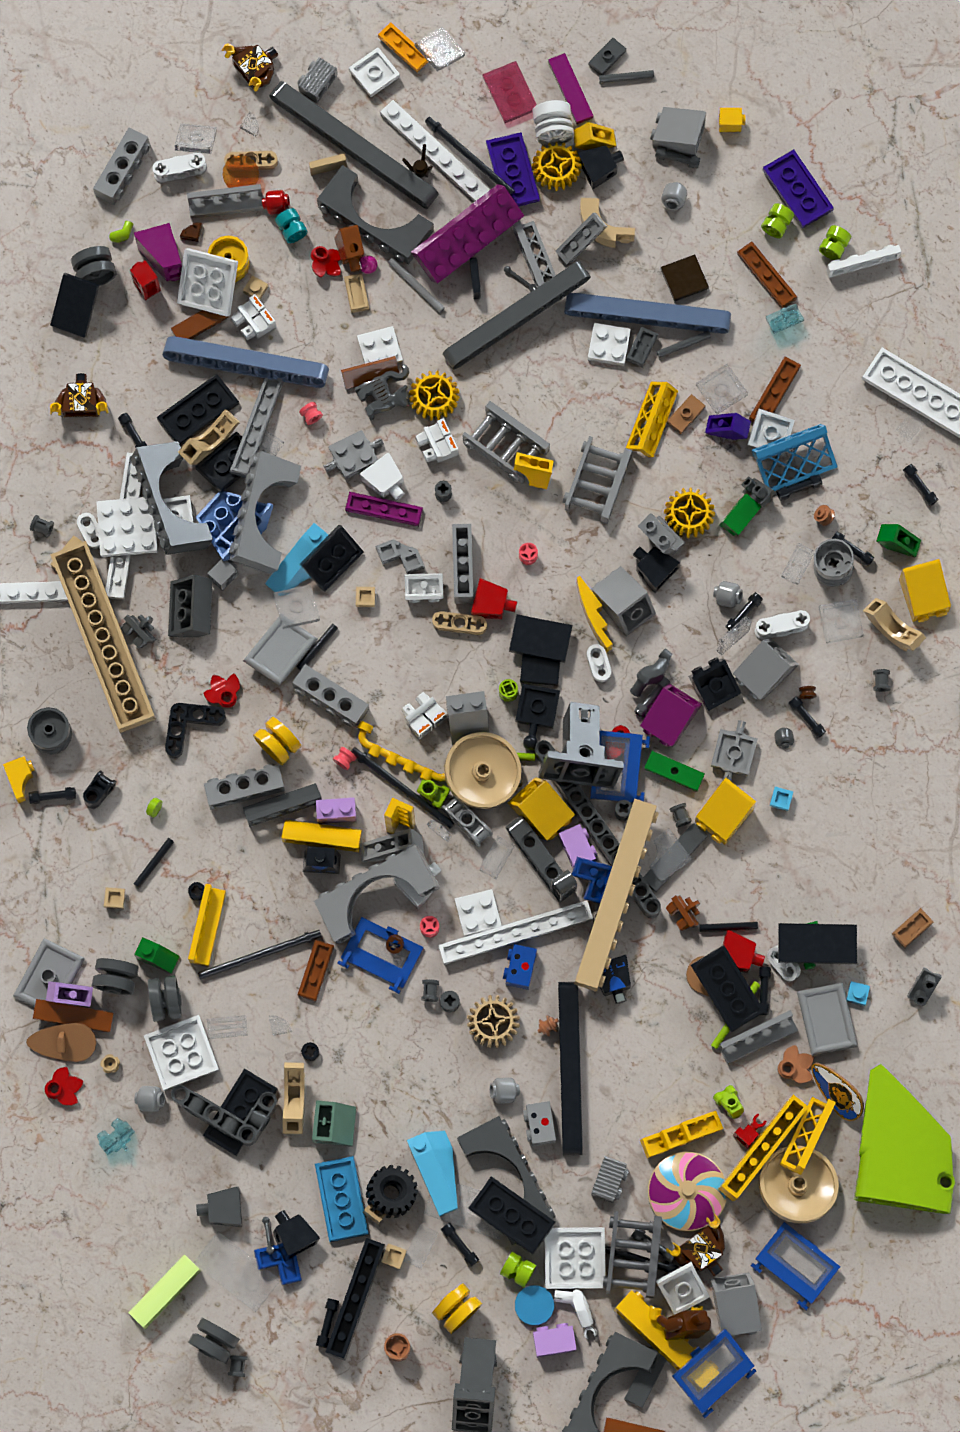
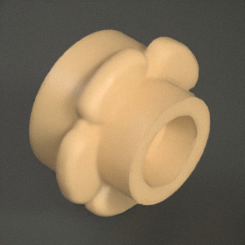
M108 1054L101 1060L100 1065L105 1073L110 1074L111 1072L115 1073L118 1071L120 1061L118 1057Z

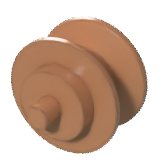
M827 505L819 506L814 513V519L822 526L829 525L835 517L834 510L830 509Z
M546 1015L547 1020L542 1021L539 1019L540 1029L537 1031L549 1037L550 1031L558 1032L557 1022L559 1020L558 1018L554 1019Z

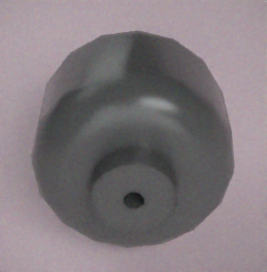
M780 728L774 733L777 746L788 748L789 745L794 743V735L791 729Z

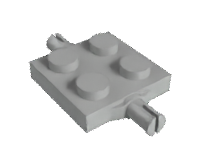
M360 430L328 446L333 456V461L323 465L326 472L337 468L342 472L346 480L375 463L378 459L374 449L384 445L381 438L370 442L365 437L363 431Z
M738 720L736 731L720 729L711 767L724 771V779L728 777L730 781L733 774L749 775L758 738L750 737L743 733L746 722L743 721L740 728L741 720Z

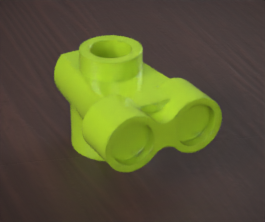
M423 779L417 792L433 802V806L440 809L449 795L450 789L444 785L440 787L431 780ZM427 788L432 789V792L425 793V790Z
M729 1085L722 1092H717L713 1099L717 1105L723 1106L730 1118L736 1119L742 1115L744 1108L737 1097L738 1092L732 1085Z

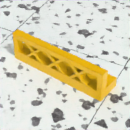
M650 382L626 448L632 451H640L650 458L654 457L678 390L668 382ZM655 388H659L658 393L653 396ZM653 404L652 409L647 412L648 407ZM647 421L646 425L641 429L642 423ZM640 437L639 444L634 445L635 441Z
M392 797L384 814L386 832L394 834L399 823L414 829L416 824L414 807Z
M205 884L188 956L190 963L207 967L210 964L226 895L225 890L212 888L210 884Z
M814 1097L811 1098L808 1109L803 1114L780 1163L781 1166L802 1175L833 1110L835 1101L828 1099L827 1103H824ZM813 1104L823 1108L821 1114L813 1116L811 1111ZM812 1121L814 1130L805 1132L803 1124ZM804 1137L807 1145L804 1148L798 1149L795 1141ZM796 1154L799 1160L797 1166L787 1162V1157Z

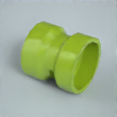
M506 679L499 685V696L504 702H512L518 696V686L511 679Z

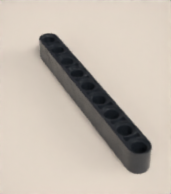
M558 982L563 1156L583 1155L578 986L575 985V982Z

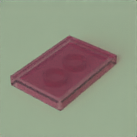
M516 61L482 74L504 123L532 113L533 108L537 104Z

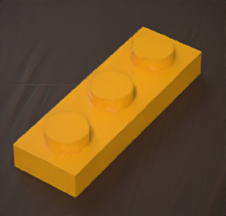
M391 22L378 34V38L416 72L421 70L430 61V57Z

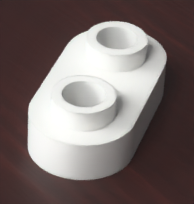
M82 513L77 518V526L87 545L92 549L100 548L98 523L92 514ZM85 522H90L89 526H84ZM98 538V541L94 543L92 539Z
M599 644L591 645L587 650V660L592 676L598 682H606L611 677V667L606 651ZM598 653L600 656L598 658H594L593 654ZM602 670L605 672V675L600 676L598 672Z
M778 945L769 949L767 958L783 979L793 981L800 976L801 969L798 963H778Z

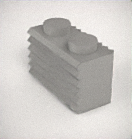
M320 57L316 62H311L308 67V73L302 75L298 80L299 92L318 103L338 75L337 68Z
M605 1156L591 1195L614 1203L615 1199L619 1200L622 1188H619L622 1180L626 1181L629 1170L626 1169L627 1164Z

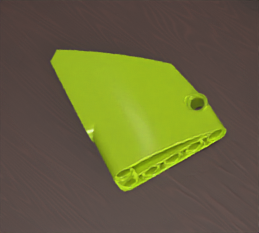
M880 1064L871 1069L869 1075L854 1200L940 1214H951L955 1185L951 1136L916 1098ZM940 1179H948L950 1187L945 1188L941 1186Z

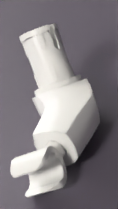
M556 1289L554 1302L571 1304L577 1314L581 1327L586 1328L584 1331L585 1338L589 1339V1330H592L596 1337L597 1331L591 1327L593 1324L591 1311L582 1291L576 1289L573 1292Z

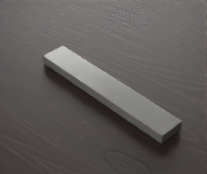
M264 378L230 469L231 474L246 478L250 472V459L259 451L284 383L282 379L271 380Z

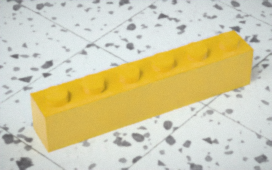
M794 1094L789 1097L718 1190L732 1201L738 1199L805 1113L808 1106Z
M631 1290L613 1310L678 1371L692 1359L690 1353L697 1347L693 1348L688 1343L689 1339L666 1340L664 1328L657 1323V1320L649 1319L650 1307L654 1309L655 1307L652 1305L648 1306L644 1302L645 1298L638 1291L634 1293ZM705 1360L686 1378L700 1391L719 1374L717 1371L719 1368L712 1361L708 1362Z

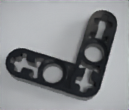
M187 703L174 704L170 710L165 744L167 755L173 759L182 755L187 723L220 726L226 720L224 710L214 706ZM178 708H181L184 712L180 714V722L177 721V714L174 712L178 711ZM195 710H202L204 715L200 719H195L193 712ZM206 711H209L210 715H216V712H219L222 718L220 717L218 721H215L214 717L208 716L209 720H206ZM174 726L182 728L180 735H173L171 733ZM170 738L177 740L176 746L179 750H176L174 754L169 749L173 748L174 741L170 740Z

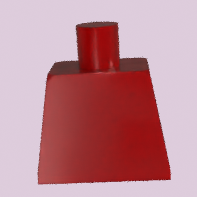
M480 578L471 615L481 616L485 619H502L504 610L515 613L517 601L507 599L508 589Z
M728 930L725 934L723 945H725L740 972L748 973L751 964L762 967L765 956L754 953L756 943Z

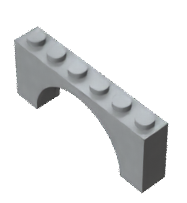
M260 451L253 455L249 462L251 468L246 476L245 483H247V486L241 497L243 503L238 511L237 517L239 521L233 532L235 538L229 552L231 553L230 560L272 574L279 568L282 552L271 547L258 530L255 519L257 500L267 487L286 486L290 488L297 484L301 465Z
M408 845L402 849L403 852L385 858V862L370 866L368 868L369 871L363 874L358 873L352 877L351 881L347 883L342 882L335 886V890L331 892L326 891L318 896V899L314 902L334 942L340 944L356 935L352 922L353 907L359 894L372 882L391 877L403 879L412 885L421 897H425L440 889L420 847Z

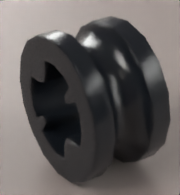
M194 882L189 886L188 893L192 900H202L205 888L202 883ZM195 887H198L199 890H202V893L199 892V896H196L195 893H192V890L195 891Z
M312 1042L303 1045L301 1050L303 1058L307 1061L316 1060L319 1056L318 1046ZM308 1047H311V1049L315 1048L314 1056L309 1057V1054L305 1055Z

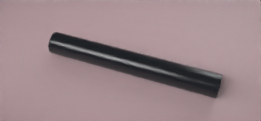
M331 624L296 666L297 669L301 670L305 664L308 665L338 629L336 625Z
M167 838L133 883L136 887L140 888L173 845V840Z
M758 922L699 924L700 932L758 929Z

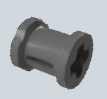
M442 480L435 485V497L440 502H447L451 499L452 488L447 481ZM442 489H445V494H441Z
M35 515L30 525V531L35 530L48 537L53 530L54 522H48Z
M874 670L875 686L873 690L877 692L890 691L891 686L888 685L890 670Z
M620 800L615 806V816L617 819L628 820L632 808L629 801ZM620 808H627V813L624 811L620 813Z
M686 803L675 805L669 809L670 812H673L676 827H682L692 822L685 809Z
M422 980L424 990L421 1000L437 1002V985H439V981Z
M231 1355L228 1376L245 1377L244 1365L247 1357Z

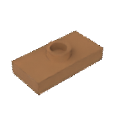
M691 394L667 420V423L682 434L705 409L706 405Z
M920 908L899 926L892 935L906 948L929 928L934 921Z

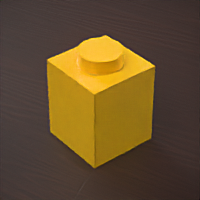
M720 108L719 132H741L742 125H745L746 121L745 114H742V108Z

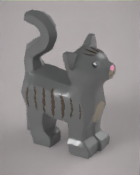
M401 365V374L388 371L379 377H375L372 381L364 382L355 387L361 402L366 401L368 396H373L375 399L373 403L365 408L370 421L374 420L375 414L389 411L395 406H402L404 408L409 406L407 385L391 394L387 384L389 378L396 381L406 379L409 375L407 365Z

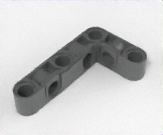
M519 816L505 826L510 836L559 902H562L576 892L577 881L569 870L562 871L523 816ZM531 839L535 845L533 847H526L524 842ZM554 870L557 872V877L549 878L547 872Z
M177 1085L171 1091V1097L177 1105L246 1146H251L257 1141L278 1106L276 1096L271 1092H265L259 1097L243 1121L185 1086ZM179 1091L186 1092V1096L182 1100L176 1099V1093ZM268 1097L274 1099V1103L270 1107L263 1105L264 1100ZM212 1111H218L219 1118L210 1120L209 1114ZM251 1131L253 1133L251 1140L246 1141L242 1138L244 1132Z

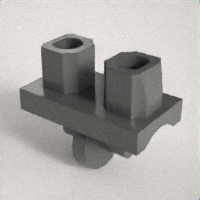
M747 477L742 483V486L745 488L742 493L748 494L763 507L770 503L771 497L776 494L773 489L755 478Z
M141 614L137 619L134 615H126L124 618L126 622L121 627V630L127 636H130L134 631L138 634L133 640V643L138 648H143L148 643L153 644L157 640L150 633L154 629L151 625L153 621L151 616L145 618Z
M923 968L907 997L921 1006L926 1005L941 980V975Z

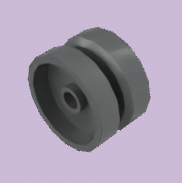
M94 246L83 249L71 258L73 270L77 272L75 274L76 277L100 286L112 281L117 275L114 263L111 262L110 250L106 246Z
M41 708L34 712L28 721V736L35 748L42 753L50 755L60 753L71 742V725L64 713L57 708Z
M98 958L96 960L95 970L100 974L93 976L91 985L93 988L113 994H134L136 984L130 979L137 977L139 970L137 965L109 958Z
M176 975L165 977L164 990L159 978L148 979L153 1021L165 1020V1008H167L171 1019L182 1018L180 988H178Z
M201 1318L197 1328L206 1336L203 1337L193 1333L188 1343L196 1347L204 1355L227 1364L231 1354L222 1345L236 1348L240 1339L216 1324Z

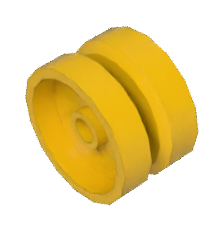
M229 235L221 236L209 246V254L238 261L235 282L245 277L248 273L250 262L247 247L242 240Z
M271 717L265 723L268 732L264 729H259L253 735V738L272 759L280 765H284L289 760L287 751L296 753L302 746L285 725L275 717Z
M464 1283L446 1295L432 1312L438 1321L451 1315L444 1324V1327L450 1334L460 1328L482 1306L481 1301L476 1296L469 1298L465 1303L463 1302L470 1294V1290Z

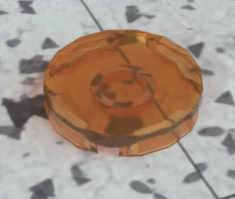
M238 155L226 162L222 175L228 188L256 185L260 172L258 165L253 159L248 156Z

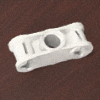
M201 153L175 156L156 161L153 164L155 180L160 183L201 175L207 169L205 157Z
M799 610L760 619L756 623L755 635L758 639L765 640L803 632L808 628L810 616L806 611ZM798 618H801V621H804V623L801 624V622L798 621ZM761 626H764V629H767V631L764 632Z

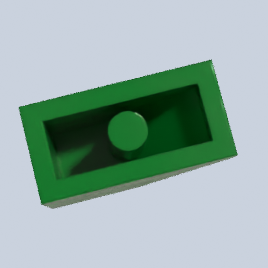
M881 524L876 542L888 550L916 557L921 539L899 524Z
M143 937L134 954L136 959L170 974L173 973L180 957L162 945Z

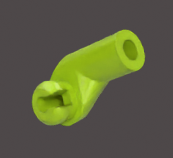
M125 221L121 230L109 234V239L115 243L128 240L134 224L130 221Z

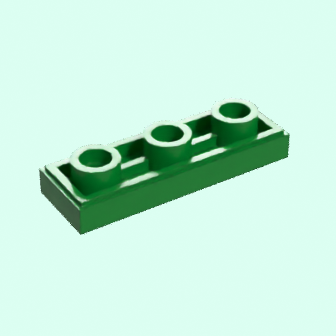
M654 751L651 752L644 767L647 771L695 792L698 791L705 776L703 772ZM671 770H677L678 773L672 774Z

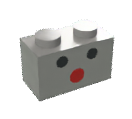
M550 1101L526 1105L523 1115L524 1121L529 1122L530 1130H526L528 1142L532 1141V1146L556 1143Z

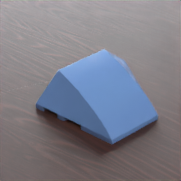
M226 491L218 492L196 516L199 523L208 524L213 538L212 544L223 561L230 560L231 553L229 550L235 538L233 532L236 525H238L239 518L237 515L243 503L241 495ZM257 501L255 519L258 530L262 534L267 529L273 504Z

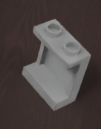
M650 513L638 525L643 533L664 554L673 556L686 543L661 516L656 518Z

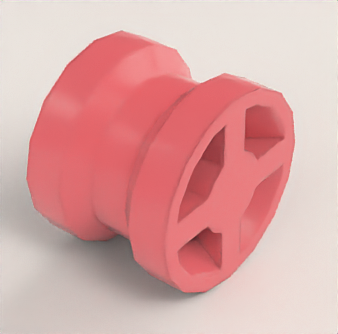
M315 402L308 403L299 411L301 416L305 417L307 425L316 423L323 416L322 412L317 410Z
M533 543L522 544L519 549L520 561L526 565L535 563L538 558L537 547Z
M341 747L339 749L340 753L333 757V761L343 769L348 770L351 762L355 761L357 757L345 747Z
M433 916L424 917L420 922L421 933L429 938L438 934L440 928L438 920Z

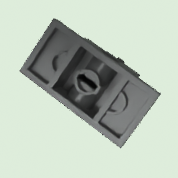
M570 702L563 718L562 753L547 751L539 770V778L614 789L623 770V761L605 759V746L600 745V707ZM579 710L581 711V719H579Z
M469 1337L464 1339V1348L459 1363L462 1364L460 1384L455 1383L453 1396L452 1430L492 1432L496 1387H492L494 1367H497L495 1354L496 1340Z

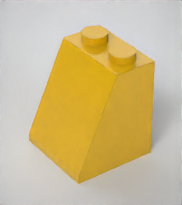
M940 559L902 569L899 582L912 622L917 620L918 622H924L929 617L935 615L936 617L947 615L951 604Z
M536 777L507 802L519 816L524 817L533 831L544 840H552L556 837L557 831L561 827L569 825L572 822L571 818L575 815L547 780Z
M725 778L695 817L696 825L704 832L707 830L712 834L711 838L719 844L722 842L725 845L753 812L756 801L729 779Z

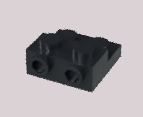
M718 657L708 661L709 665L704 668L701 666L691 670L692 674L688 676L707 711L742 693L726 660L719 659Z

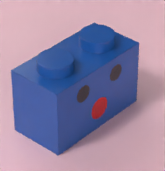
M514 944L513 949H509L507 960L510 961L509 968L505 967L503 979H506L507 986L529 990L537 949Z

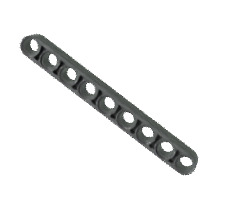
M580 261L575 262L455 342L443 352V356L453 370L461 367L585 284L591 276Z

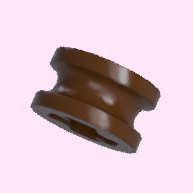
M800 687L799 692L801 694L799 698H816L817 695L814 693L816 687Z
M396 934L391 935L386 941V949L393 954L399 953L404 946L403 938ZM397 940V944H400V946L392 948V944H390V942Z

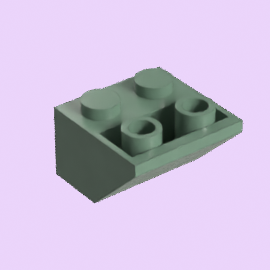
M316 1100L313 1143L353 1146L356 1107L337 1102Z

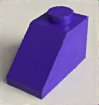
M738 413L709 415L705 433L731 440L747 439L751 421Z

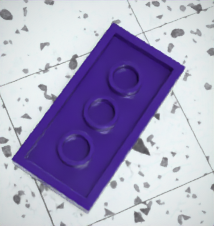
M522 132L486 140L493 172L515 190V194L511 197L518 207L540 202Z
M794 149L763 167V172L786 206L794 213V217L802 229L834 210V207Z

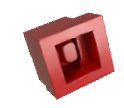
M759 1114L754 1116L751 1125L748 1124L744 1129L739 1127L733 1134L747 1149L759 1136L756 1130L763 1128L767 1122L764 1121L762 1124H758L756 1119L759 1117Z

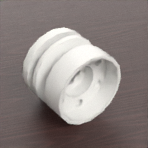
M561 100L546 101L533 108L536 141L539 144L548 145L550 142L552 145H555L556 141L558 144H562L574 137L573 122L570 121L572 119L571 107L568 102Z

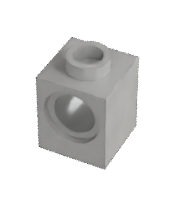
M221 559L207 573L208 577L223 591L238 576L237 565L232 560L223 561Z

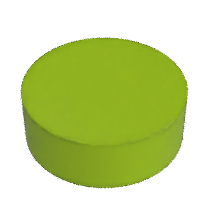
M156 797L153 798L147 806L146 814L153 818L156 817L162 807V800Z

